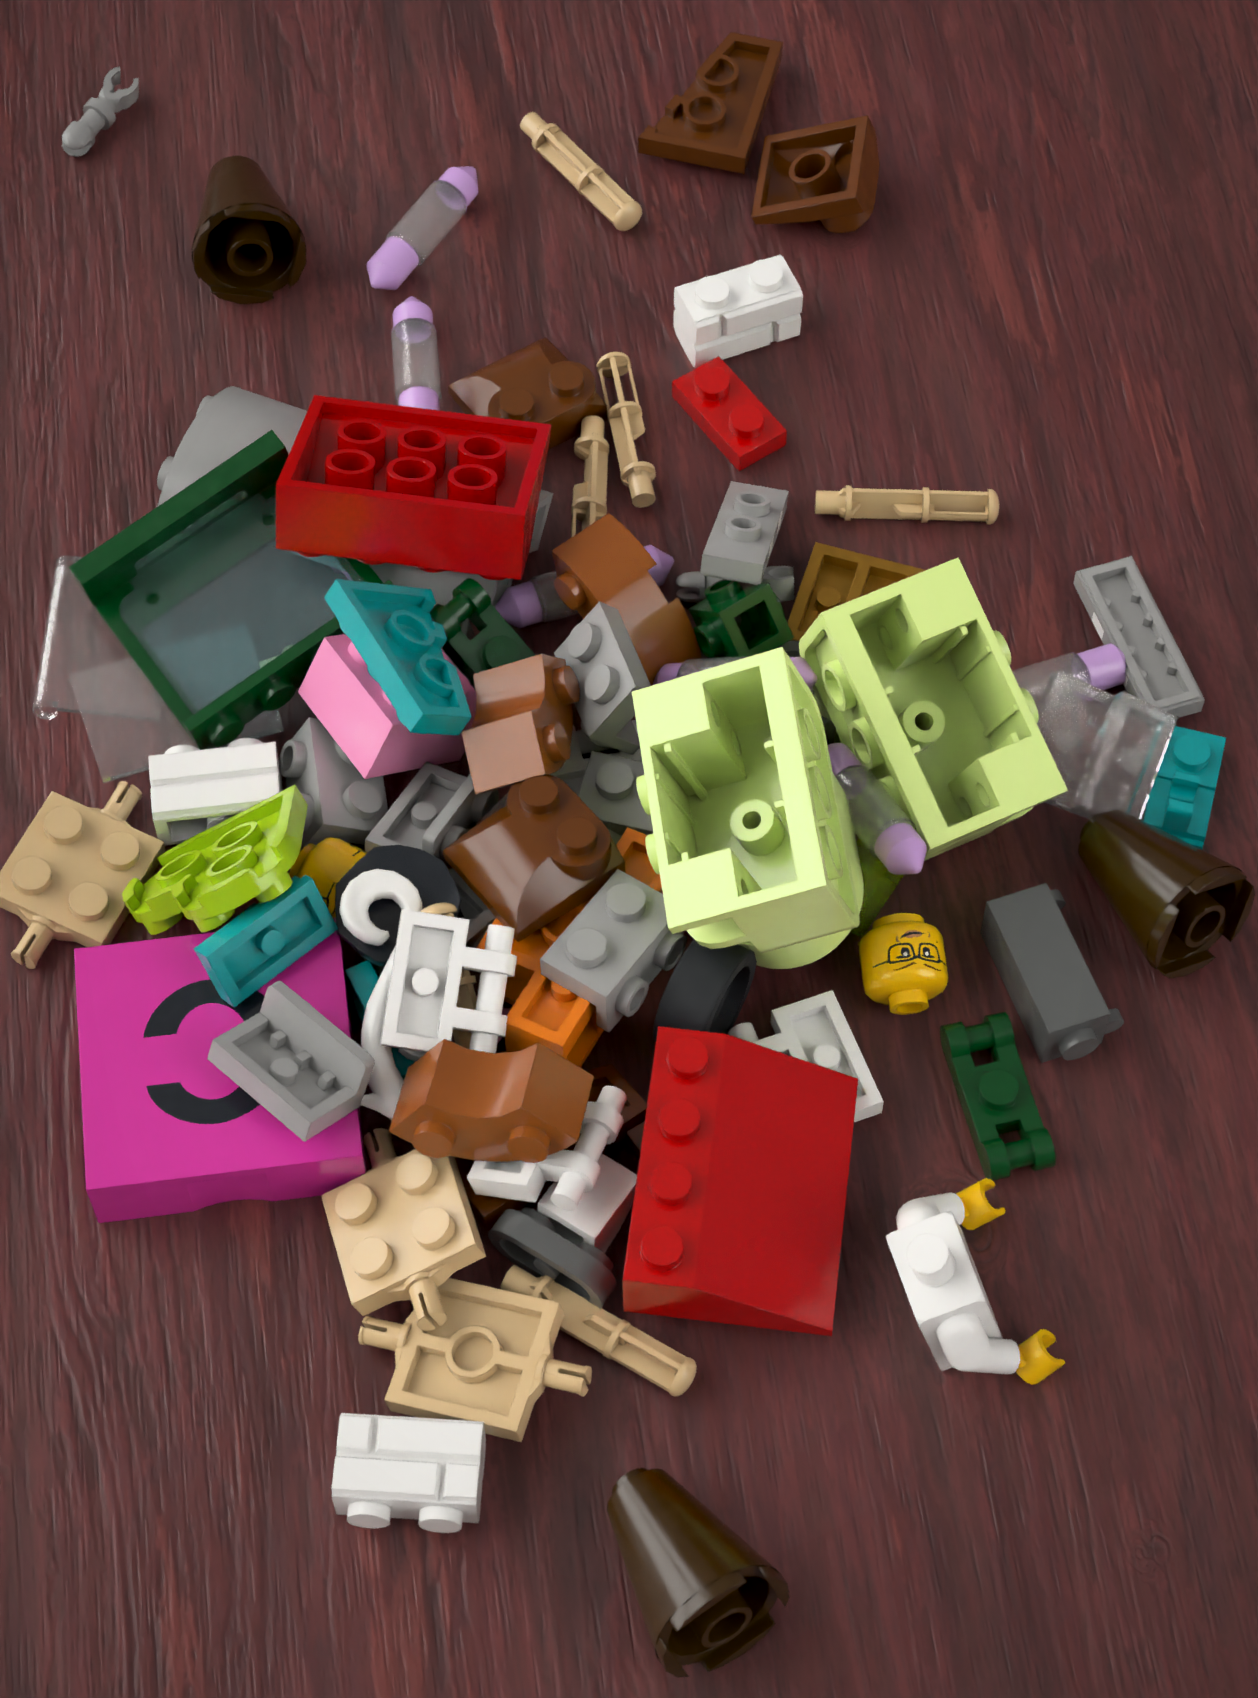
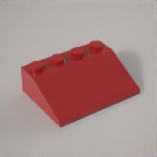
M314 395L276 483V549L296 551L298 554L306 557L328 555L357 559L368 565L391 563L414 566L431 573L454 571L477 574L488 580H504L507 578L521 580L532 541L551 437V424Z
M658 1026L622 1280L623 1311L832 1336L858 1079L728 1034Z

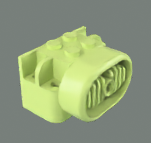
M959 558L821 612L800 639V657L807 661L817 675V681L813 686L820 715L831 720L836 727L834 743L847 745L869 774V781L865 790L853 799V802L861 813L876 825L880 834L894 824L907 823L911 825L926 843L927 852L925 860L984 836L997 827L1020 818L1033 809L1034 806L1068 791L1037 725L1039 715L1035 701L1025 688L1019 687L1010 668L1011 653L1008 644L999 631L992 630Z
M776 648L632 691L644 775L637 777L636 785L641 805L646 814L651 815L653 834L646 835V850L653 870L656 874H660L668 929L672 934L687 930L689 935L699 945L710 949L726 948L738 944L755 953L756 965L771 969L801 967L829 954L846 938L851 929L859 926V913L864 895L863 875L848 799L832 771L826 734L819 708L811 690L784 648Z

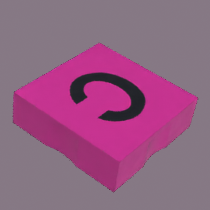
M337 931L236 1007L221 999L194 951L195 947L215 932L74 949L86 1191L98 1223L193 1212L213 1204L232 1200L281 1201L321 1196L367 1172L360 1107L304 1142L207 1059L212 1040L258 1014L261 1010L267 988L277 981H282L352 1039L350 1004L345 974V955L342 938L337 934Z

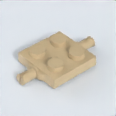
M120 781L104 809L84 806L51 791L0 871V908L18 915L29 927L15 950L11 953L12 958L23 966L25 962L26 968H36L37 962L52 939L77 942L85 947L110 945L130 912L123 901L122 892L133 878H138L142 885H144L151 878L160 863L157 858L165 853L164 841L137 830L126 822L138 800L142 798V792L135 785L131 784L130 788H128V782Z
M384 1128L374 1129L376 1139L370 1132L363 1138V1143L367 1149L372 1166L371 1170L321 1195L352 1306L362 1316L395 1301L411 1300L418 1327L426 1331L436 1329L434 1321L441 1327L447 1320L438 1294V1286L442 1285L454 1272L486 1257L455 1157L449 1155L443 1158L428 1157L416 1149L402 1156H396L392 1135L389 1130Z
M448 1278L437 1288L443 1310L447 1316L446 1322L441 1327L434 1321L436 1329L421 1330L417 1325L416 1314L413 1310L404 1324L366 1315L362 1321L364 1327L360 1326L359 1344L395 1351L396 1369L384 1399L390 1411L418 1418L484 1422L485 1434L522 1442L534 1404L546 1387L579 1394L584 1397L588 1392L586 1384L590 1385L592 1369L590 1366H582L554 1359L553 1347L564 1317L560 1303Z

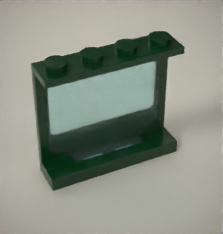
M270 430L68 567L87 599L200 750L211 749L213 746L221 747L232 742L241 734L245 724L265 710L274 711L288 703L294 696L296 689L301 686L324 637L344 634L338 619L324 599L336 579L393 585L390 580L383 583L370 565L364 564L357 559L328 555L306 557L298 554L296 551L276 549V483L289 454L285 445L273 430Z

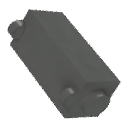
M1047 883L987 901L980 930L982 939L1041 1063L1063 1057L1065 1060H1075L1084 1057L1102 1043L1105 1034L1119 1029L1124 1024L1118 1009H1108L1060 911L1066 904L1060 890H1050Z

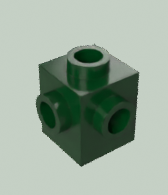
M722 579L704 591L706 599L688 609L696 624L693 630L699 649L707 658L713 660L714 663L726 664L770 651L794 638L784 616L781 602L769 583L761 582V584L754 585Z

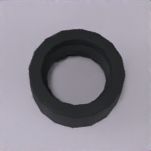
M693 940L678 962L660 1000L653 1027L655 1042L658 1026L728 1034L748 995L755 974L757 962L755 953L738 944L726 948L710 949L699 945Z

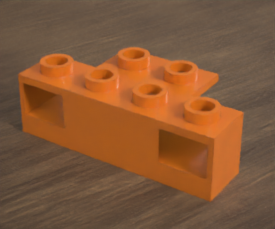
M627 827L616 844L625 861L626 874L663 894L660 874L655 873L648 858L645 843L646 834ZM592 898L519 942L513 937L511 954L517 956L515 976L507 977L504 1002L513 1005L507 1014L506 1052L521 1051L536 1043H540L581 1068L603 1033L604 1029L596 1025V1006L541 975L540 958ZM495 918L491 925H502V923ZM487 932L476 948L485 949Z

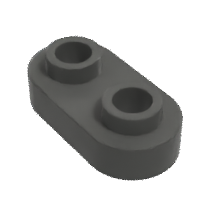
M524 1207L521 1212L506 1209L488 1232L491 1243L508 1260L537 1278L548 1275L555 1282L585 1298L600 1309L617 1287V1280L611 1272L613 1263L605 1253L586 1242H581L577 1246L556 1233L555 1226L544 1215L534 1209Z

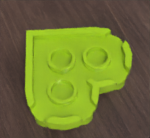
M293 785L166 851L157 858L162 868L144 885H142L138 878L130 880L122 892V897L136 922L143 923L150 935H156L174 926L181 920L184 914L186 919L195 922L200 932H207L225 923L232 917L235 908L256 897L258 902L263 903L278 897L289 889L293 880L287 871L294 865L300 854L308 804L297 786Z

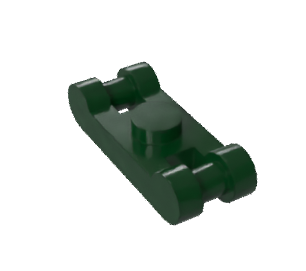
M466 578L453 589V598L444 606L436 604L430 611L432 621L442 624L446 633L447 641L442 649L473 685V674L535 656L533 651L493 607L486 590L474 579ZM467 618L480 631L472 640H469L461 631L460 624Z
M999 1012L986 1015L983 1023L964 1027L960 1021L941 1025L940 1040L943 1053L985 1177L995 1181L1010 1177L1011 1170L1030 1166L1033 1171L1054 1167L1056 1156L1052 1138L1048 1130L1043 1126L1015 1046L1014 1032L1007 1013ZM990 1049L994 1062L975 1066L971 1053ZM1018 1131L1021 1140L1004 1143L998 1135Z

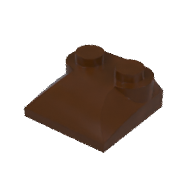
M866 115L765 136L751 215L755 225L821 220L825 229L833 233L852 232L860 228L873 212L880 169L876 131L869 116Z
M546 337L448 385V393L465 414L551 424L548 450L581 434V421L583 418L598 416L604 421L607 420V405L596 392V380L593 373L586 366L569 361Z
M550 774L533 776L524 781L516 782L508 792L506 806L493 813L443 850L444 859L502 925L515 929L514 938L517 942L594 897L617 869L626 873L625 861L605 824L562 779Z

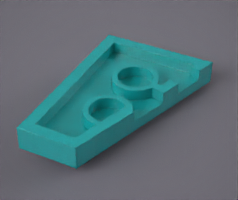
M336 579L324 599L338 619L341 630L351 639L367 664L369 674L379 683L397 711V717L400 722L408 728L410 733L459 736L472 716L457 668L444 659L441 650L447 641L443 625L432 621L430 611L436 604L432 589Z

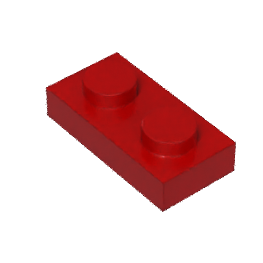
M720 356L672 381V397L738 471L786 446L787 430Z

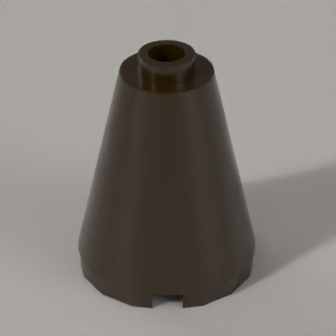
M229 156L219 160L209 172L192 244V261L194 271L199 280L201 278L210 286L211 293L220 299L238 304L264 303L274 298L273 292L281 289L286 284L289 285L290 289L298 282L306 265V243L299 225L261 167L248 157Z
M1120 809L1094 815L1081 830V841L1078 847L1079 857L1149 964L1168 978L1183 977L1205 967L1216 958L1208 949L1222 935L1231 942L1240 932L1251 912L1255 897L1254 886L1246 880L1247 876L1244 875L1241 869Z
M634 1469L623 1475L615 1483L606 1511L656 1657L665 1671L678 1678L689 1677L683 1666L700 1661L707 1672L713 1671L746 1653L766 1636L776 1624L768 1612L778 1597L785 1607L790 1598L788 1584L780 1572L665 1470Z

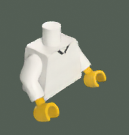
M985 1178L956 1194L951 1192L913 1199L905 1203L898 1210L896 1216L898 1230L888 1234L886 1239L919 1328L941 1372L952 1367L963 1372L1012 1374L1016 1371L1025 1382L1034 1385L1065 1364L1063 1359L1054 1358L1046 1350L1056 1342L1055 1336L1046 1329H1040L1020 1345H1017L1012 1339H1003L963 1232L959 1226L961 1224L968 1230H974L1005 1214L1006 1210L1004 1207L999 1209L993 1208L985 1196L986 1191L996 1186L995 1182Z

